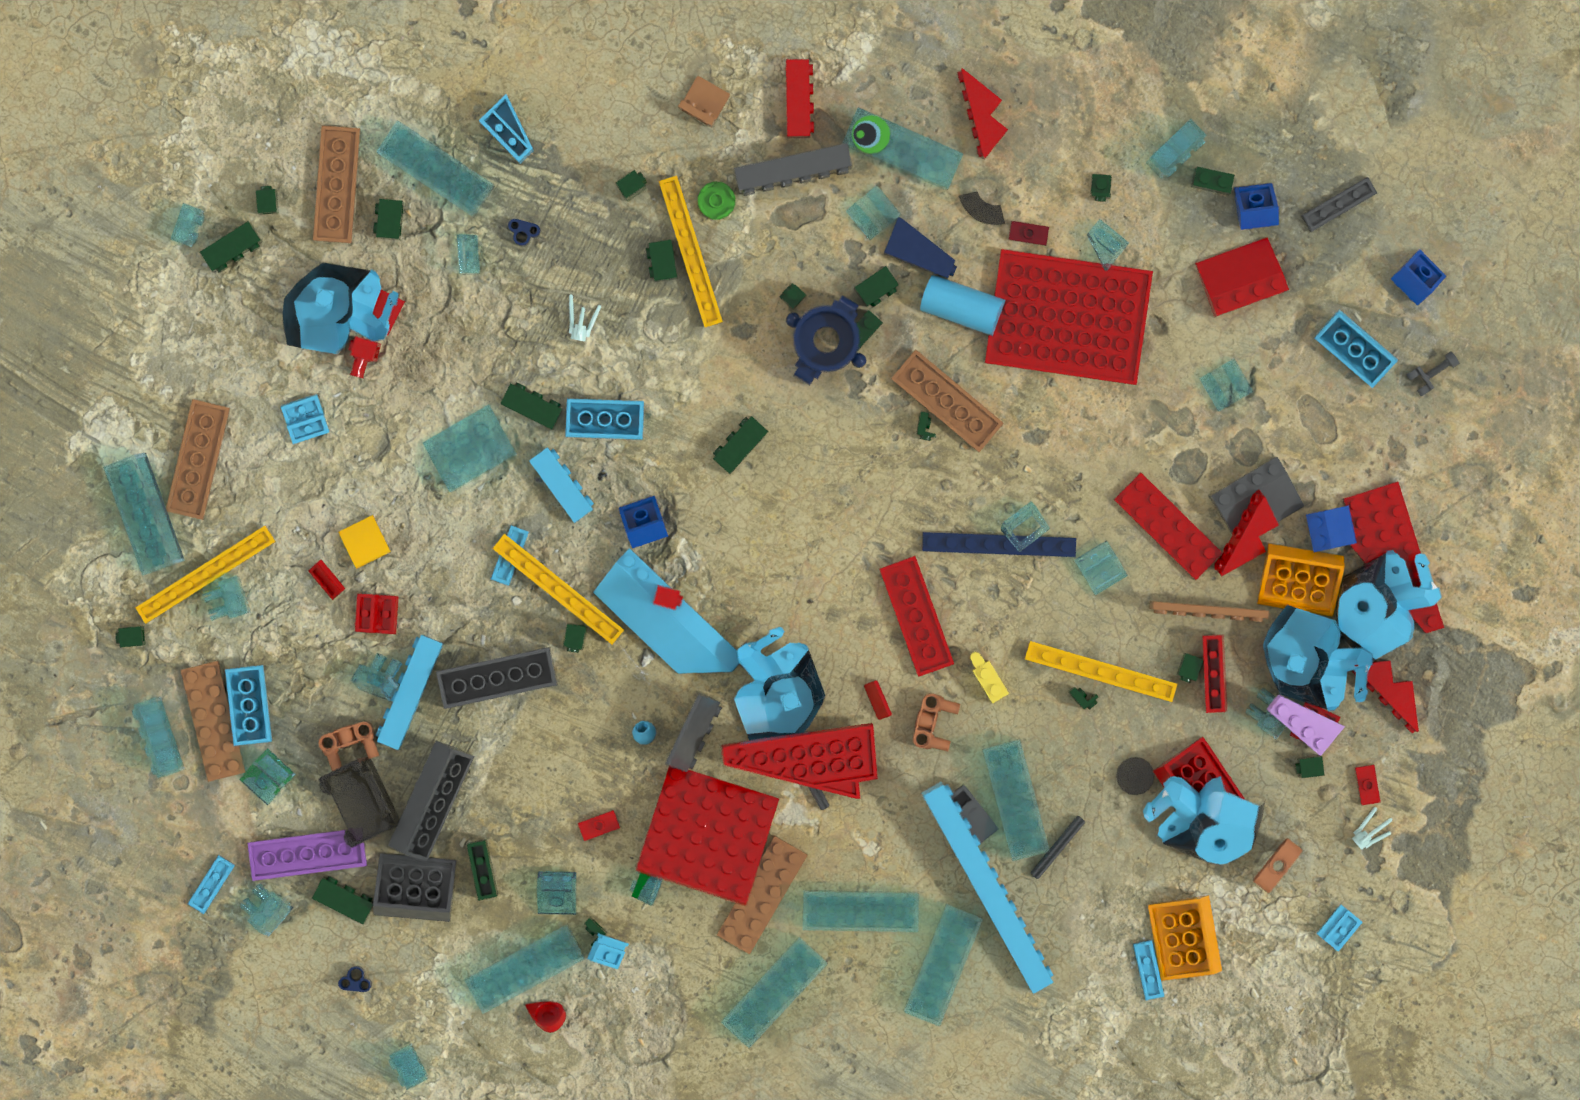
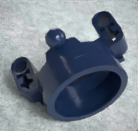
M842 295L840 300H834L831 306L815 307L806 312L801 318L795 312L787 315V325L795 328L794 348L799 357L795 364L798 367L793 375L795 378L810 386L815 378L818 380L822 372L838 371L846 367L850 362L856 368H862L866 365V356L862 353H856L859 346V330L854 321L858 315L856 313L859 307L857 303ZM829 327L837 332L839 343L835 350L822 352L815 347L813 338L815 333L821 328Z

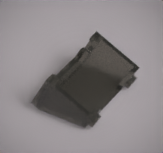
M368 757L358 758L318 778L321 791L332 795L345 822L347 830H345L344 840L350 848L363 844L397 827L399 816L373 761L368 759Z

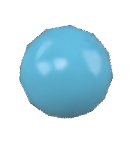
M649 721L638 722L633 727V739L641 745L651 743L656 737L655 726Z

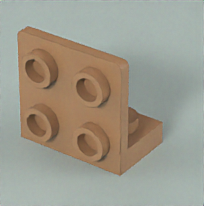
M697 76L684 100H681L678 109L712 128L728 101L730 94Z

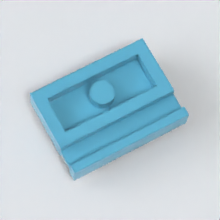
M1340 904L1316 934L1339 952L1363 922Z
M598 933L597 942L594 941L587 959L618 969L625 954L624 949L629 944Z

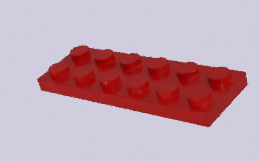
M1141 472L1114 499L1193 579L1197 580L1221 556L1222 552Z
M916 556L880 568V573L918 677L953 665L954 661Z

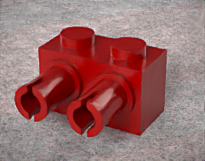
M356 336L355 340H351L349 351H351L350 355L353 356L354 362L350 375L364 379L367 362H377L381 343Z

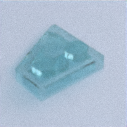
M1100 219L1087 234L1105 271L1111 267L1129 244L1128 241Z

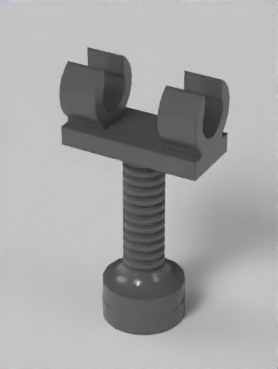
M1450 351L1445 355L1443 362L1427 373H1424L1421 367L1418 366L1406 375L1410 381L1419 375L1421 376L1426 385L1417 391L1420 396H1423L1434 389L1430 378L1443 371L1444 368L1446 369L1449 366L1454 368L1460 363L1453 352Z

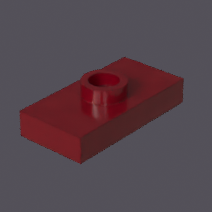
M1011 221L1008 240L1046 246L1049 227Z

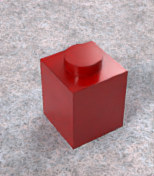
M658 585L653 604L676 610V606H681L683 596L680 595L681 591Z

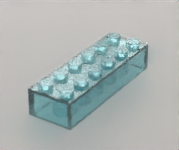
M859 107L857 108L842 144L847 143L848 147L946 191L948 190L963 153L884 118L881 119L885 120L890 130L889 143L879 153H863L853 143V127L862 117L877 115Z
M398 120L376 151L380 156L473 218L495 187L487 179Z
M146 452L132 455L103 467L142 576L185 561Z
M1020 739L983 748L982 751L1011 860L1016 861L1050 852Z
M803 890V930L918 932L919 892Z
M946 903L904 1007V1013L940 1027L983 920L982 917Z
M565 924L467 977L465 982L482 1014L584 960L585 955L569 925Z
M799 936L724 1016L721 1023L750 1048L826 967L828 962Z

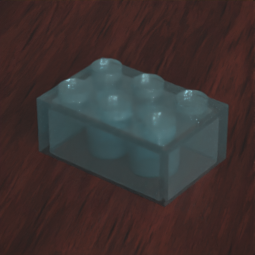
M1190 119L1146 163L1161 179L1164 176L1168 178L1178 169L1176 167L1178 163L1182 165L1191 156L1189 152L1192 149L1196 152L1205 143L1204 138L1207 135Z

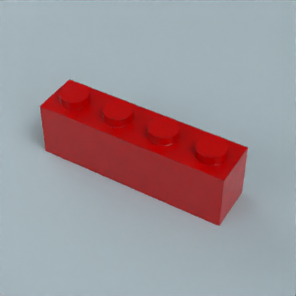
M786 59L787 138H810V133H814V121L810 122V114H814V102H810V95H813V83H809V76H813V64H809V59Z
M1224 634L1204 635L1203 657L1206 713L1226 712L1227 691Z

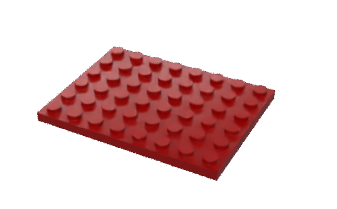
M1001 249L994 296L1005 299V303L993 336L988 335L985 364L1137 385L1153 271Z

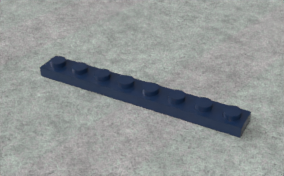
M923 532L922 551L1076 557V538Z

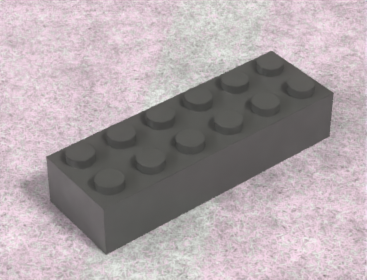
M845 143L736 167L734 172L739 194L743 193L744 196L755 194V190L762 189L763 192L774 190V186L781 185V188L792 186V182L800 181V184L811 182V178L818 177L821 180L829 178L832 173H837V175L848 174V171L852 169V162L848 144Z
M550 647L436 671L444 709L558 685Z
M439 741L435 742L423 766L420 777L415 784V788L407 801L395 832L391 837L389 847L404 855L424 861L428 860L475 756L457 747Z

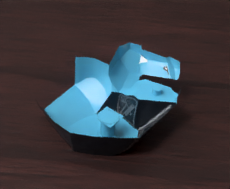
M1393 550L1387 551L1378 558L1343 576L1336 607V622L1340 628L1341 636L1351 648H1365L1373 654V660L1413 638L1415 627L1409 610L1434 606L1442 598L1440 587H1436L1428 567L1430 562L1425 554L1415 555V564L1421 581L1420 588L1413 587L1405 560Z
M1287 605L1274 620L1263 643L1266 663L1279 693L1327 709L1328 711H1335L1344 700L1347 672L1351 670L1356 672L1354 698L1356 702L1366 700L1368 694L1366 689L1367 673L1370 666L1373 665V654L1365 648L1338 649L1340 628L1336 620Z
M782 627L769 630V634L757 642L746 643L738 649V661L755 680L744 685L734 698L749 741L804 733L818 713L826 696L809 648L805 644L789 643L767 657L761 653V649L783 636L784 630Z
M1221 776L1207 782L1199 793L1183 778L1170 777L1163 783L1164 789L1152 802H1148L1143 809L1144 818L1150 822L1170 806L1174 807L1177 811L1173 812L1159 826L1157 836L1162 839L1163 844L1210 864L1221 865L1241 857L1252 849L1262 822L1265 802L1258 806L1225 792Z

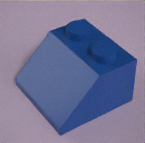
M1272 183L1234 188L1237 217L1241 230L1279 225V207Z
M1419 249L1391 277V280L1418 306L1438 287L1446 275Z
M655 495L619 508L632 549L668 537Z
M1349 506L1306 515L1314 552L1357 543Z

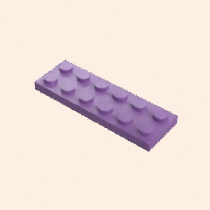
M363 828L247 843L252 881L367 866Z

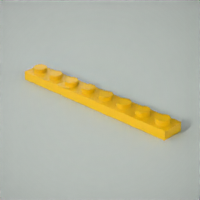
M673 176L661 180L659 184L704 327L722 323V317L678 177Z
M265 525L135 608L145 624H147L276 541Z
M505 533L492 548L610 644L613 645L624 631L623 628Z
M1032 641L1029 642L1025 655V660L1169 702L1173 701L1177 684Z

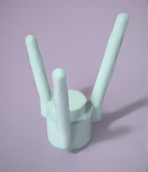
M569 295L570 339L586 341V337H590L591 329L599 314L601 305L597 306L587 330L586 326L583 325L585 307L581 308L579 323L575 324L574 327L573 295Z
M1376 807L1372 809L1359 828L1353 832L1355 836L1352 839L1361 850L1365 847L1367 849L1372 844L1391 835V832L1388 831L1374 839L1371 838L1392 822V818L1383 822L1369 834L1365 830L1361 832L1376 812Z

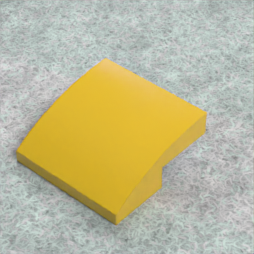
M373 515L339 531V535L356 569L391 552Z

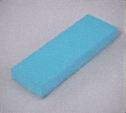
M511 525L507 536L523 548L529 532ZM500 555L491 579L509 586L516 567Z
M218 855L188 902V905L205 914L235 867V864Z
M1152 940L1134 943L1133 947L1145 1000L1164 997Z

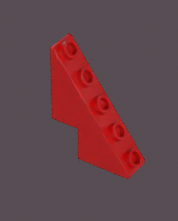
M962 68L961 71L957 72L959 82L964 84L965 90H962L964 101H968L969 109H967L968 118L973 120L974 127L971 129L974 139H978L979 146H976L978 157H982L985 160L1008 131L1006 127L991 116L1002 102V99Z
M1257 490L1252 495L1250 504L1242 513L1241 520L1238 526L1234 528L1230 541L1224 546L1220 559L1215 563L1214 569L1218 571L1221 577L1265 553L1266 550L1259 536L1279 526L1266 497L1260 490Z
M1391 661L1373 662L1367 673L1366 687L1372 693L1376 691L1380 695L1378 697L1379 701L1385 706L1389 705L1393 709L1391 713L1398 720L1402 718L1407 723L1405 727L1412 734L1419 732L1413 681L1393 683Z

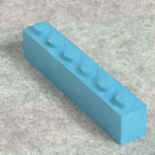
M421 635L420 638L416 637L412 646L415 648L414 653L408 656L405 663L408 666L405 673H401L398 680L400 687L398 691L394 690L390 699L393 702L390 709L387 708L384 713L383 719H386L383 726H379L377 730V742L400 750L444 643L425 635Z

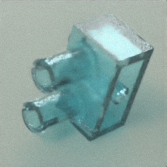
M239 576L219 581L218 587L202 591L203 596L211 594V596L204 598L205 603L221 597L224 599V605L208 609L209 614L217 612V614L209 616L211 621L225 616L231 619L251 612Z
M376 653L370 667L359 664L351 681L359 690L391 701L399 687V684L395 681V676L402 663L396 659L394 661L392 658L384 673L380 672L387 658L382 654Z
M1262 688L1260 691L1266 697L1258 693L1257 698L1269 706L1276 696ZM1251 703L1249 707L1255 712L1247 708L1245 713L1258 721L1257 726L1277 740L1286 726L1268 710L1264 712Z
M260 883L255 886L258 890L254 888L252 893L263 903L258 908L249 898L243 900L245 905L241 903L240 908L250 916L247 921L259 933L270 936L294 907L281 895L275 892L270 893Z
M412 1043L389 1055L391 1058L388 1060L393 1070H397L399 1074L397 1079L402 1087L405 1086L407 1090L429 1078Z

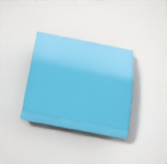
M317 394L281 405L293 444L330 432Z

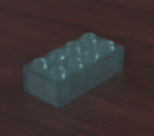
M161 697L133 705L132 713L134 719L138 720L140 724L138 728L141 739L144 738L146 746H144L146 755L151 757L153 763L150 764L153 775H157V778L184 770L185 768Z

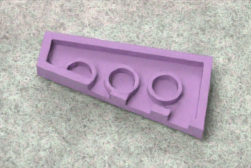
M1279 694L1266 709L1319 756L1325 752L1345 727Z

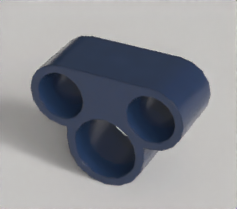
M511 219L508 223L510 231L514 233V242L519 246L528 245L531 238H536L541 233L540 227L534 223L519 219ZM517 222L518 228L513 229L511 227L512 223ZM532 227L537 228V232L535 234L530 233V229ZM520 232L527 234V240L523 243L518 242L516 239L517 234Z
M356 965L349 969L347 976H343L339 980L338 985L342 990L367 992L372 987V982L369 978H365L364 969ZM352 970H360L361 978L354 979L351 976ZM344 979L349 981L348 986L343 985ZM363 981L368 983L367 988L362 987Z

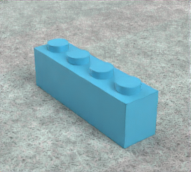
M547 447L529 460V462L573 522L576 523L594 510L592 508L594 503L588 495L583 496L580 491L583 488L577 480L573 481L570 478L571 471L565 464L561 465L558 459L560 456L554 448L550 450Z

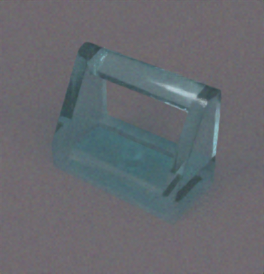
M468 234L456 235L459 274H480L478 236Z
M1032 501L1001 525V531L1018 551H1022L1050 529ZM1033 516L1041 527L1019 542L1012 530Z

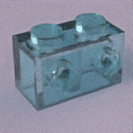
M183 203L170 240L192 248V245L198 239V228L202 226L205 219L204 211Z

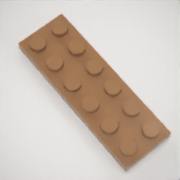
M322 126L313 241L352 244L360 128Z
M916 349L891 378V380L978 452L984 448L1004 424Z
M192 399L165 511L204 520L231 408Z
M1151 601L1149 609H1154L1156 614H1167V611H1173V615L1186 616V612H1192L1194 617H1205L1206 614H1211V618L1225 619V615H1229L1232 620H1244V617H1250L1249 621L1263 622V618L1268 619L1269 611Z
M219 661L180 670L208 782L246 773L240 745H233L229 701Z
M774 836L760 860L747 905L734 904L717 936L750 954L808 854Z

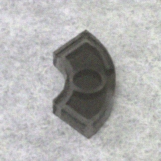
M978 191L958 196L965 211L975 220L988 225L1005 224L1001 205L986 203L980 198Z

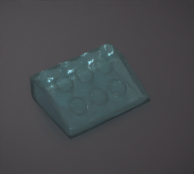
M490 405L485 406L423 442L437 471L451 493L518 455Z

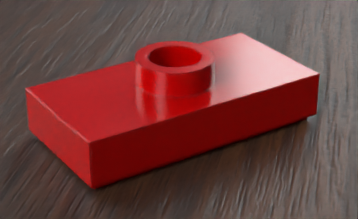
M322 559L308 570L332 600L346 589Z
M1375 765L1355 767L1361 805L1381 803Z
M614 810L578 823L584 841L620 828Z

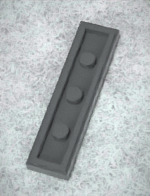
M1366 177L1303 214L1301 217L1310 232L1374 196L1377 194V191L1370 179Z

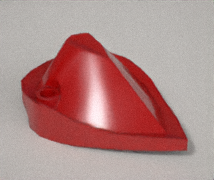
M548 1001L525 1004L528 1013L536 1025L545 1032L552 1033L557 1031L566 1020V1012L563 1006L557 1002Z

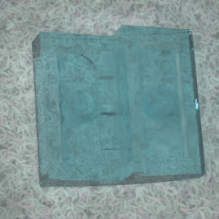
M877 185L846 210L869 240H872L901 216V213Z
M1235 358L1199 378L1218 412L1254 392Z
M1107 540L1074 560L1095 595L1128 576Z

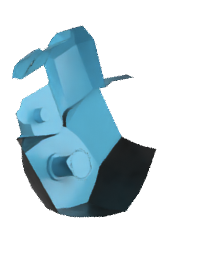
M322 263L303 277L284 298L282 317L287 345L339 354L349 341L350 329L372 341L384 340L389 332L388 320L393 306L397 305L399 294L393 291L388 295L381 318L377 319L373 315V310L381 290L378 274L371 269L365 270Z

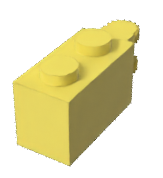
M972 652L970 659L975 667L972 672L993 704L1009 693L990 661L985 662L983 657L980 656L981 654Z

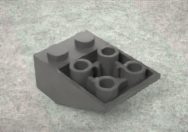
M964 784L952 792L953 795L950 797L953 803L958 802L962 809V812H960L962 819L967 818L972 827L968 830L971 835L975 834L980 843L999 830Z

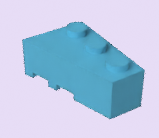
M505 94L479 122L521 164L534 150L507 94Z

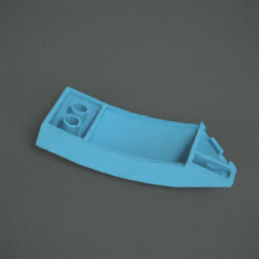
M629 548L613 565L593 593L678 674L733 672L740 664L738 661V651L684 599H682L680 607L676 606V610L653 604L658 585L671 587Z

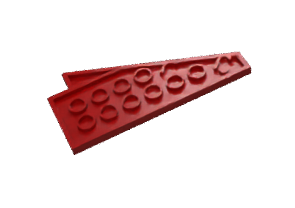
M1399 482L1344 498V505L1350 508L1357 543L1351 544L1350 547L1365 564L1385 554L1387 551L1393 550L1405 560L1413 587L1420 588L1421 581L1415 564V555L1421 554ZM1437 603L1434 606L1409 610L1413 620L1424 633L1444 628Z
M872 723L721 745L722 761L725 766L855 799H860L859 782L878 779L874 726Z

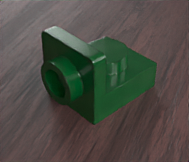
M1092 174L1091 198H1095V201L1106 202V199L1111 198L1112 175Z
M920 412L916 435H920L922 440L931 441V438H936V434L925 432L926 428H930L931 418L928 417L929 413Z
M1073 687L1068 691L1084 710L1086 708L1090 710L1098 703L1096 701L1098 698L1097 694L1086 700L1087 695L1081 688L1076 689V687Z
M591 916L584 923L586 925L585 929L592 936L598 933L603 935L607 933Z

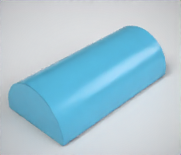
M932 275L925 288L920 311L993 336L1005 299Z
M1340 309L1329 319L1314 338L1372 388L1398 361L1395 356Z
M567 399L565 437L643 440L644 401Z
M264 665L225 669L233 745L272 742Z

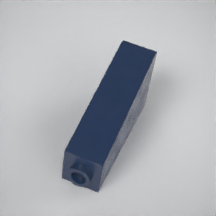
M898 217L884 254L945 279H948L949 275L953 277L957 268L954 265L955 260L909 223Z

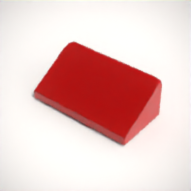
M878 680L865 684V691L877 719L881 720L892 716Z

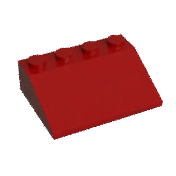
M1268 237L1195 263L1214 317L1289 290Z
M1204 737L1199 738L1153 770L1163 787V783L1170 777H1180L1198 793L1207 782L1221 776L1225 792L1245 800Z

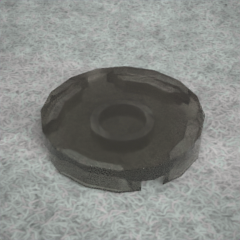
M1139 757L1125 759L1119 765L1116 772L1117 784L1123 791L1131 795H1140L1148 791L1155 777L1150 763Z

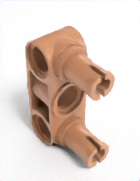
M926 694L922 699L915 723L914 744L919 748L927 750L935 748L948 752L951 741L934 737L932 733L935 729L938 712L945 711L958 715L960 704L945 700L941 695ZM928 697L936 698L937 702L934 707L926 705ZM919 734H925L927 741L924 744H918L916 737Z
M367 721L334 730V732L323 735L319 739V747L322 753L327 756L332 772L343 768L338 755V748L358 743V741L363 743L368 759L379 756L374 741V727ZM361 725L369 727L368 735L360 733ZM326 737L331 738L333 741L331 748H326L323 744Z
M1286 838L1258 872L1253 882L1267 893H1270L1300 856L1303 849L1289 838ZM1280 860L1283 866L1280 870L1275 871L1273 864L1275 861Z

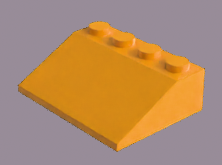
M1268 543L1257 604L1285 608L1287 605L1314 614L1333 617L1345 568L1344 556Z
M1209 895L1148 905L1161 981L1214 975L1222 971Z

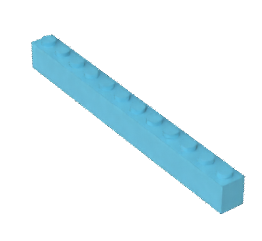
M939 782L921 792L1032 993L1034 994L1052 984L1051 977L1054 976L1049 966L1045 967L1042 960H1044L1042 953L1039 949L1036 951L1033 947L1035 941L1030 933L1026 934L1023 929L1026 925L1022 917L1017 918L1015 911H1017L1016 906L1012 900L1008 902L1005 896L1008 894L1003 883L1001 885L998 884L996 879L999 876L994 867L990 869L987 862L990 860L985 851L981 852L978 848V845L981 843L975 834L971 835L968 830L972 827L967 818L962 819L960 815L962 809L958 802L953 803L950 797L953 793L948 784L944 786L942 782Z

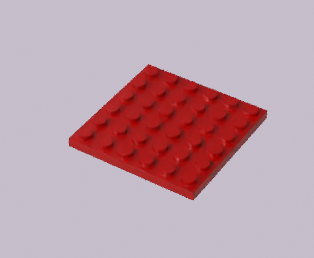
M669 766L635 871L746 906L779 798L695 771L688 770L685 772Z

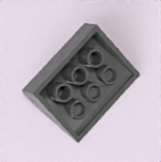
M1278 457L1272 458L1209 496L1231 534L1234 528L1238 526L1242 513L1249 506L1250 499L1257 490H1260L1266 497L1277 522L1304 507Z
M701 692L698 694L665 764L685 772L689 768L693 770L697 761L694 758L696 752L702 751L705 742L702 740L705 734H710L714 726L711 724L713 717H718L722 709L719 706V701Z
M380 853L373 902L374 915L450 922L456 860L428 858L427 861L410 856Z

